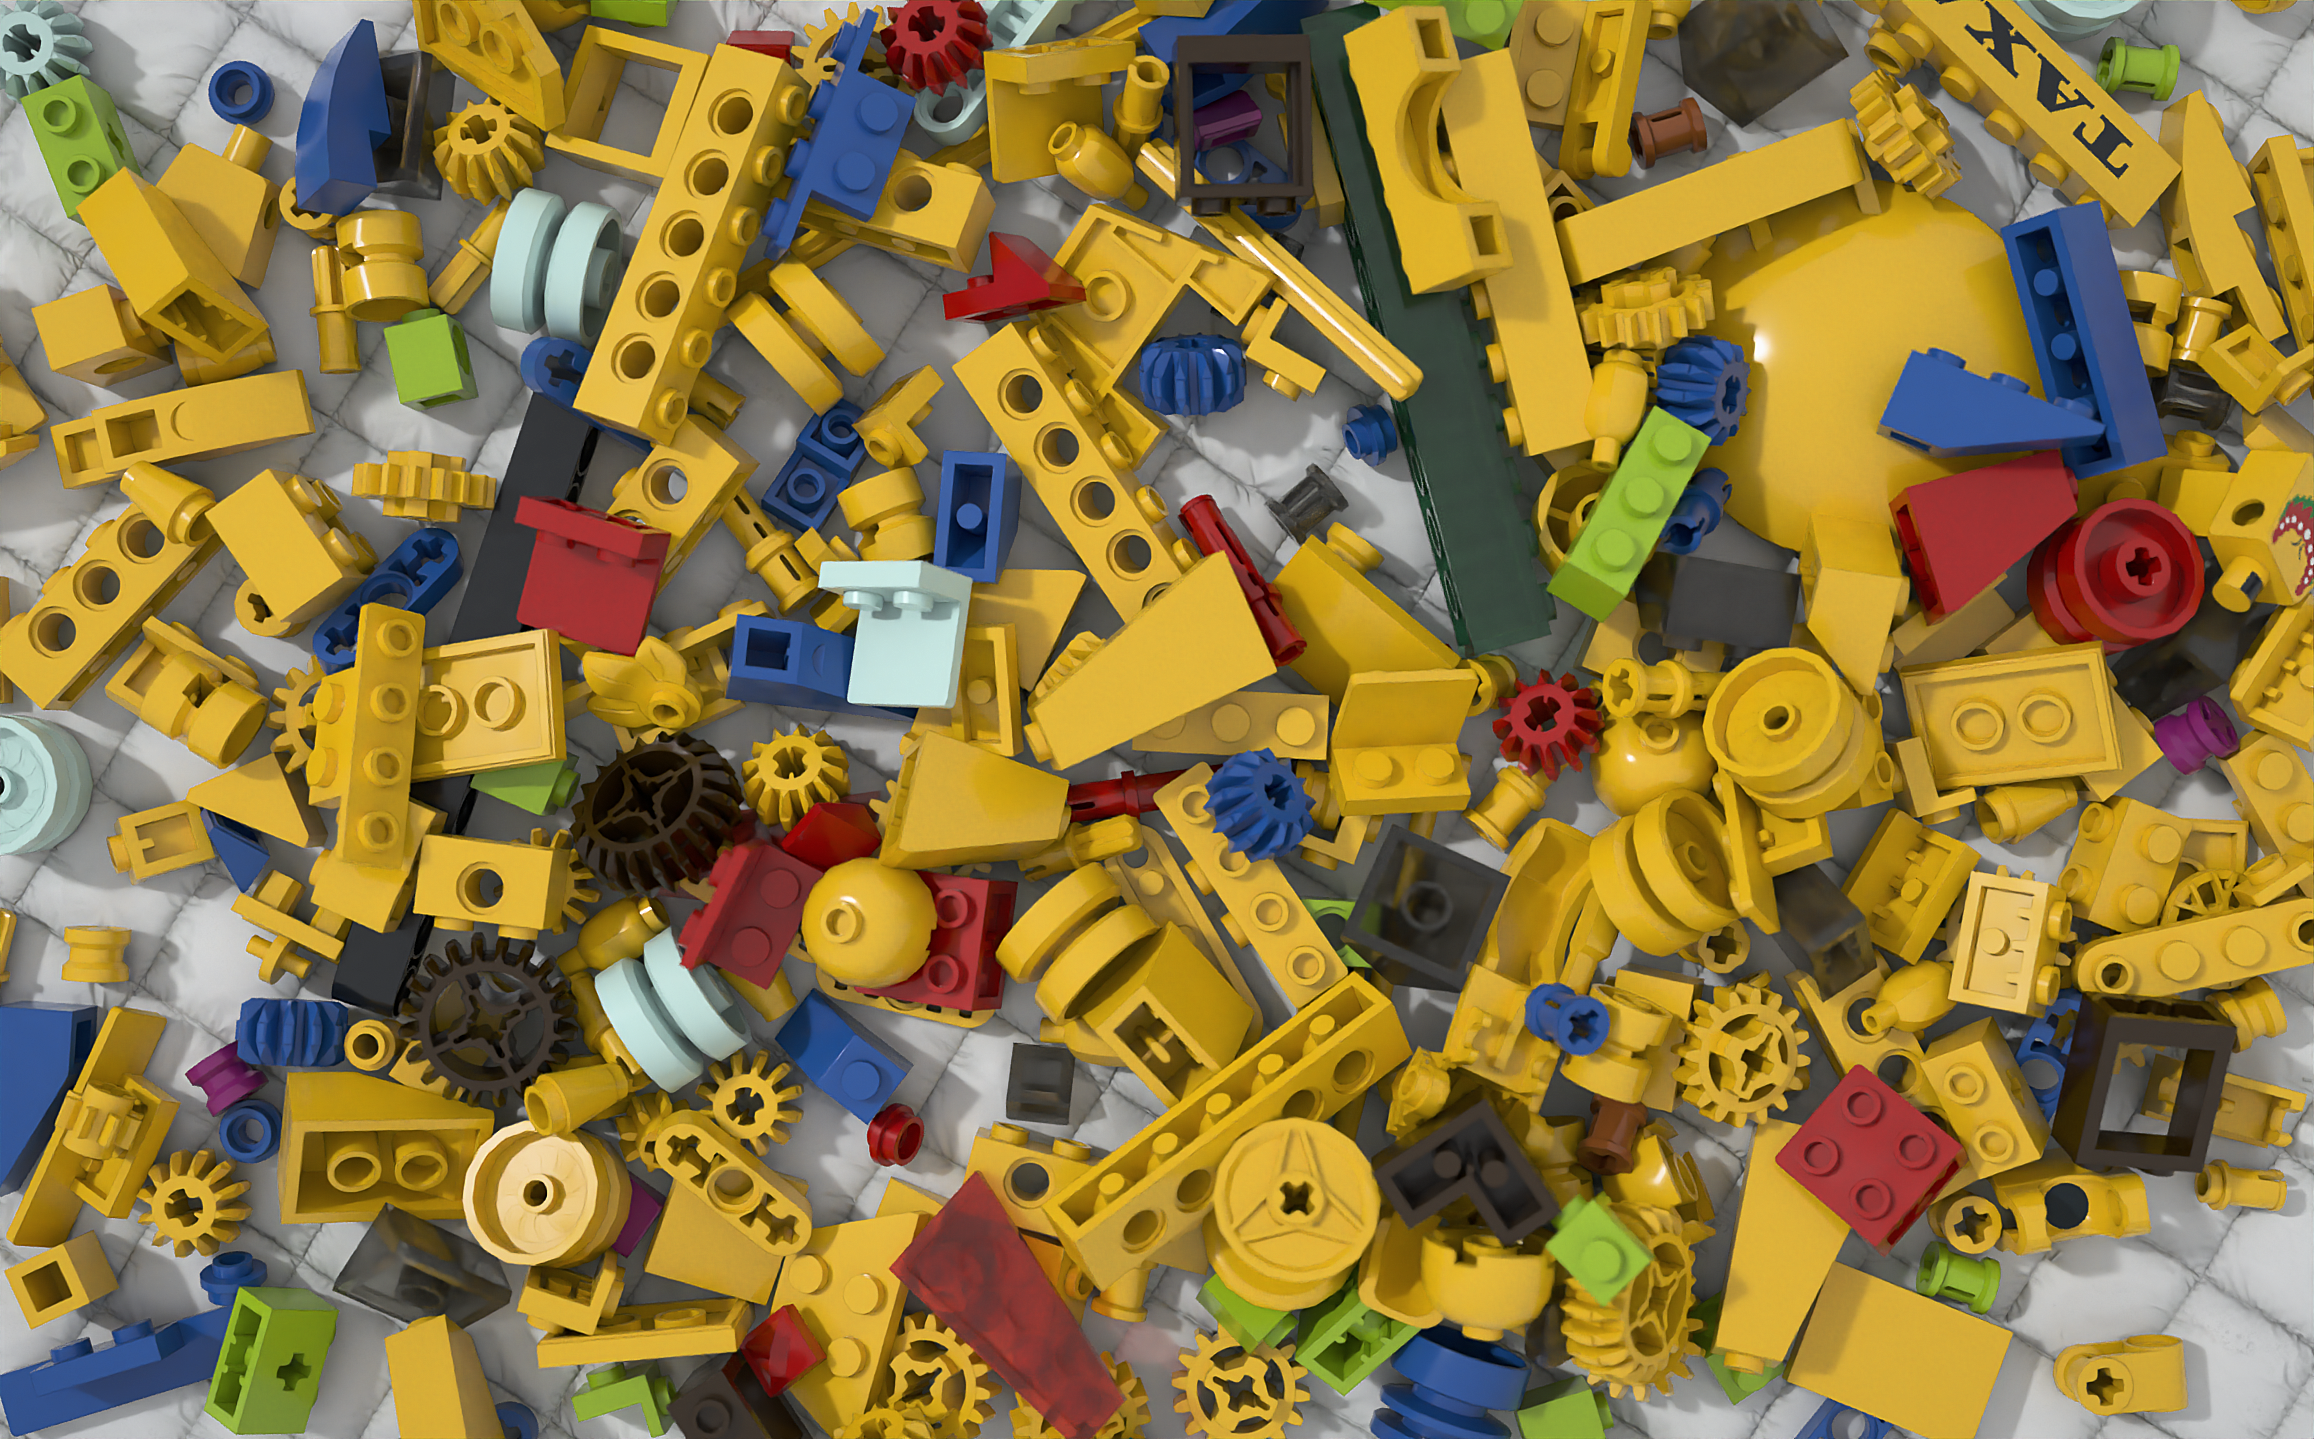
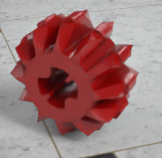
M906 0L908 3L903 8L887 7L888 18L892 25L879 31L881 43L887 49L885 53L886 63L895 75H899L910 89L919 94L926 87H929L933 94L943 98L949 82L955 81L959 87L968 90V77L966 73L970 69L985 70L984 56L981 52L993 47L994 44L992 42L993 36L987 28L988 21L986 19L988 15L979 2L974 0Z
M1541 668L1537 677V684L1530 687L1525 680L1516 677L1514 685L1519 695L1517 698L1498 697L1499 702L1497 706L1505 716L1493 721L1494 734L1498 739L1504 740L1499 748L1504 759L1511 763L1518 761V768L1521 773L1529 778L1543 767L1547 778L1556 782L1560 775L1561 765L1567 763L1573 771L1582 773L1584 765L1579 754L1581 752L1599 753L1601 745L1593 734L1605 727V719L1601 711L1594 709L1598 703L1594 691L1588 687L1579 689L1576 677L1568 671L1558 681L1554 682L1550 672ZM1553 719L1556 726L1545 732L1541 725Z

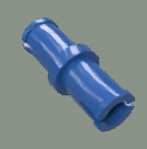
M1703 468L1695 474L1691 484L1685 487L1659 535L1660 538H1663L1671 533L1663 543L1667 550L1678 555L1690 554L1698 548L1703 536L1714 531L1722 519L1723 504L1731 496L1732 484L1725 485L1722 488L1725 481L1729 478L1726 473L1717 468Z

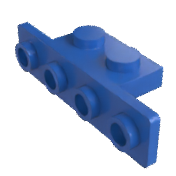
M868 8L864 10L853 24L844 21L836 34L829 57L838 61L831 81L827 82L821 79L810 100L806 116L815 119L808 140L805 141L798 138L786 162L783 174L792 178L785 200L775 197L763 221L760 234L769 237L763 256L776 262L788 250L808 197L865 223L873 217L915 107L916 98L857 71L879 16V13Z
M222 1306L156 1327L153 1326L151 1318L140 1320L113 1330L112 1336L114 1340L94 1346L91 1344L90 1337L71 1341L49 1350L51 1359L1 1374L0 1398L11 1434L18 1437L212 1378L233 1306Z

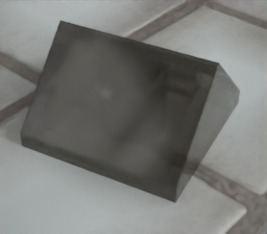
M1704 0L1691 9L1688 16L1678 25L1684 84L1741 128L1750 125L1849 57L1848 52L1816 0Z
M424 51L379 58L392 135L372 152L378 186L372 193L441 201L443 178L435 165L436 159L433 151L436 147L433 131L447 126L446 112H452L456 76L433 54Z
M1392 823L1341 933L1340 939L1391 985L1460 994L1511 880V876Z
M387 1202L336 1278L332 1290L407 1324L422 1317L445 1314L462 1329L510 1303L512 1289L496 1256L469 1240Z

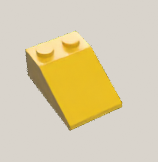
M287 1072L277 1167L281 1224L466 1219L462 1202L466 1172L479 1148L492 1137L495 1121L494 1111L479 1106L472 1108L468 1106V1103L462 1101L446 1100L443 1096L358 1072Z

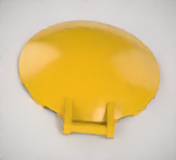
M1850 118L1847 119V123L1866 180L1724 231L1709 249L1713 256L1696 273L1701 275V280L1710 279L1715 318L1706 321V327L1703 329H1687L1688 337H1695L1698 334L1716 336L1719 340H1727L1730 344L1741 346L1744 353V362L1750 365L1747 387L1752 391L1746 396L1745 406L1747 414L1739 417V430L1736 435L1728 437L1722 446L1709 445L1692 474V478L1703 468H1717L1726 473L1729 478L1725 481L1722 488L1725 485L1732 484L1730 498L1723 504V511L1737 521V524L1742 528L1782 549L1788 548L1801 552L1810 513L1812 512L1857 521L1888 524L1894 547L1901 548L1902 555H1904L1889 503L1906 487L2030 456L2034 452V450L1938 459L1876 434L1879 422L1912 349L1926 354L1930 347L1948 351L1966 361L1964 367L1966 371L1987 379L1990 378L1993 372L2012 376L2030 386L2028 395L2046 402L2047 399L2003 239L1976 215L1947 198L1938 196L1930 200L1926 193L1920 195L1914 186L1907 184L1899 185L1896 182L1873 180L1854 120ZM1741 151L1735 154L1726 156V160L1745 154L1747 152Z

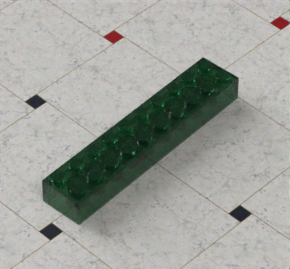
M1362 2L1300 19L1297 35L1310 34L1311 86L1345 198L1344 223H1341L1368 323L1417 365L1424 374V379L1419 385V389L1411 397L1409 396L1400 402L1394 400L1390 395L1388 396L1459 654L1462 659L1551 635L1549 621L1557 619V611L1553 595L1545 590L1548 583L1538 584L1531 561L1532 558L1540 556L1534 527L1530 519L1520 521L1514 496L1522 494V484L1516 462L1512 456L1503 458L1497 433L1505 430L1501 406L1496 394L1486 395L1480 370L1487 368V357L1483 341L1478 330L1468 332L1462 307L1470 305L1468 287L1466 285L1451 291L1413 295L1409 278L1402 265L1401 248L1391 212L1385 202V189L1374 149L1367 136V123L1357 86L1350 73V60L1343 38L1344 35L1381 17L1378 6Z

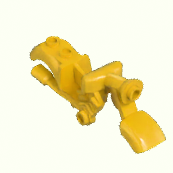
M1541 818L1522 835L1508 854L1485 899L1478 921L1475 949L1469 963L1455 962L1451 972L1465 979V983L1447 1034L1443 1052H1433L1418 1046L1411 1059L1403 1061L1376 1083L1379 1096L1390 1110L1385 1131L1397 1136L1395 1141L1482 1085L1532 1160L1539 1163L1548 1155L1553 1145L1555 1131L1552 1126L1546 1124V1119L1539 1115V1111L1563 1049L1558 1046L1555 1039L1542 1040L1529 1032L1524 1022L1526 1013L1525 1002L1530 993L1543 983L1552 984L1560 982L1574 990L1576 996H1586L1598 963L1608 959L1611 955L1619 930L1607 916L1594 890L1588 865L1590 843L1594 839L1593 837L1556 819ZM1581 912L1578 923L1576 925V928L1570 941V953L1564 966V958L1568 940L1571 935L1573 926ZM1551 1000L1545 1003L1555 1009H1559L1561 1006ZM1377 1183L1381 1203L1376 1232L1360 1259L1358 1274L1360 1301L1365 1306L1383 1315L1416 1328L1425 1329L1436 1326L1443 1320L1444 1316L1428 1299L1422 1284L1420 1261L1423 1234L1427 1232L1433 1236L1434 1228L1440 1227L1439 1224L1442 1220L1440 1210L1409 1230Z

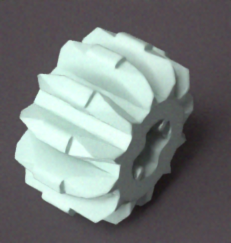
M16 0L14 11L0 4V89H5L9 99L22 104L20 98L74 77V75L80 74L85 78L92 76L90 69L79 62L80 58L95 51L92 43L80 36L85 28L81 19L71 12L64 13L63 5L55 0H41L39 3L36 0ZM39 42H41L40 50L35 47ZM30 53L35 56L32 60H29Z

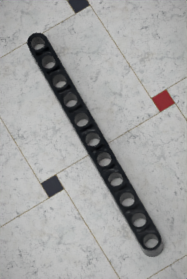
M548 356L546 358L544 366L550 369L552 378L568 380L576 384L582 376L572 374L558 364L559 357ZM534 391L448 644L534 631L535 627L522 624L517 620V612L537 532L536 528L514 522L521 496H554L578 503L602 431ZM471 774L410 783L409 796L448 813L441 833L464 836L479 790L470 787L475 775ZM416 890L395 932L382 934L353 921L333 980L332 999L394 1020L399 1017L401 1013H399L398 1009L402 999L409 998L411 994L407 983L412 974H418L435 920L433 915L413 913Z

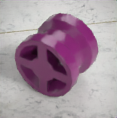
M2199 696L2188 703L2187 710L2179 716L2168 714L2154 724L2156 739L2161 750L2171 764L2184 775L2191 776L2202 770L2206 765V760L2214 755L2226 757L2239 748L2238 736L2231 720L2217 702L2209 696Z
M238 1040L219 1049L185 1073L192 1086L202 1087L208 1096L206 1107L213 1117L228 1111L233 1105L246 1100L269 1083L262 1070L253 1069L250 1063L237 1056Z

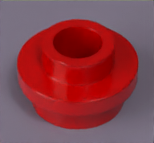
M893 1103L884 1111L876 1114L872 1119L867 1131V1143L871 1159L875 1163L885 1167H890L894 1164L904 1166L910 1163L918 1153L924 1137V1123L921 1118L914 1115L913 1110L909 1106Z

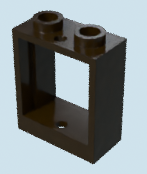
M1310 34L1177 35L1172 46L1175 206H1191V216L1194 217L1231 215V206L1257 205L1258 216L1278 217L1295 215L1296 205H1305L1313 197ZM1286 73L1288 183L1195 184L1192 74Z
M2083 991L2051 1136L2070 1156L2073 1163L2091 1171L2108 1172L2112 1169V1166L2137 1168L2144 1173L2159 1177L2173 1176L2175 1171L2202 1173L2237 1026L2208 1001ZM2120 1043L2188 1048L2167 1135L2100 1130Z
M739 1348L737 1352L719 1353L694 1370L665 1407L686 1439H813L783 1393L771 1398L768 1396Z

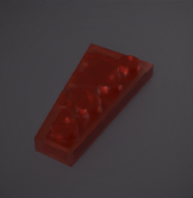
M976 1170L888 1269L1066 1439H1093L1124 1404L1127 1398L981 1171Z

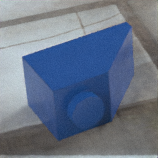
M943 451L933 565L972 578V583H999L1018 531L1023 472L1015 460L1008 454Z
M815 987L774 1038L816 1086L866 1125L869 1124L914 1066V1064Z

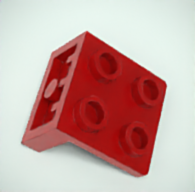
M521 496L514 522L536 528L537 532L517 612L518 622L538 629L547 628L559 632L560 636L624 656L635 657L640 644L645 638L672 532L554 496Z
M759 837L735 845L731 851L725 848L718 858L707 882L708 885L716 888L709 904L707 903L702 910L696 908L692 912L678 939L677 944L686 948L679 965L692 971L709 961L768 990L802 925L803 905L813 884L826 871Z
M914 870L931 891L937 912L936 930H931L930 942L925 950L930 951L925 963L907 980L885 988L854 986L855 991L966 1011L1001 1009L1006 971L996 962L995 953L1013 926L1018 882Z
M1861 1064L1853 1066L1775 1157V1162L1779 1167L1852 1227L1867 1244L1884 1258L1969 1161L1966 1151L1961 1144Z

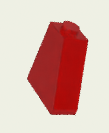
M2058 448L1909 486L1889 503L1927 627L1940 624L1958 611L2078 511L2076 505L2079 496L2078 484L2073 471L2068 466H2063Z

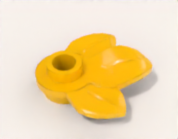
M647 636L640 644L635 658L587 651L584 654L582 660L584 676L590 688L595 692L588 698L585 705L593 715L601 720L620 727L637 728L655 723L660 727L669 729L687 728L698 721L703 709L700 686L691 675L687 674V663L684 658L665 642L653 636Z

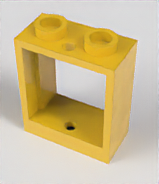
M587 24L579 48L574 55L572 68L563 91L566 122L549 130L544 145L582 167L660 188L712 57L708 54ZM627 60L680 73L650 157L598 143Z

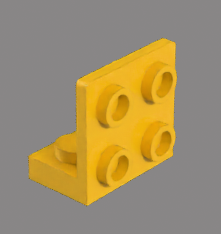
M1088 36L984 51L993 180L999 183H1011L1060 174L1055 164V157L1048 150L1051 136L1059 126L1068 121H1073L1079 126L1092 123L1104 131L1101 85L1112 82L1111 72L1128 70L1129 64H1133V60L1136 58V42Z
M1434 668L1424 671L1400 672L1375 670L1367 673H1356L1350 676L1326 753V760L1341 817L1466 809L1471 792L1456 742L1479 684L1475 669Z

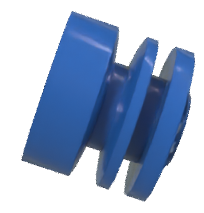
M1440 1324L1425 1329L1422 1328L1394 1352L1390 1359L1392 1367L1413 1381L1414 1384L1389 1383L1382 1385L1379 1396L1381 1401L1389 1408L1374 1410L1369 1424L1370 1430L1379 1439H1510L1512 1433L1509 1427L1487 1411L1488 1409L1503 1411L1520 1409L1533 1368L1527 1360L1518 1354L1488 1340L1473 1339L1463 1335L1460 1330Z

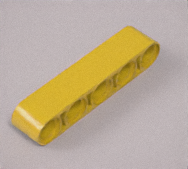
M1846 117L1566 218L1553 223L1569 288L1866 179Z

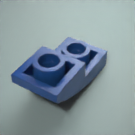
M842 398L822 417L815 412L796 439L794 452L762 497L761 508L802 533L813 527L820 534L839 504L837 495L849 488L869 454L865 448L864 440L851 426L865 411Z

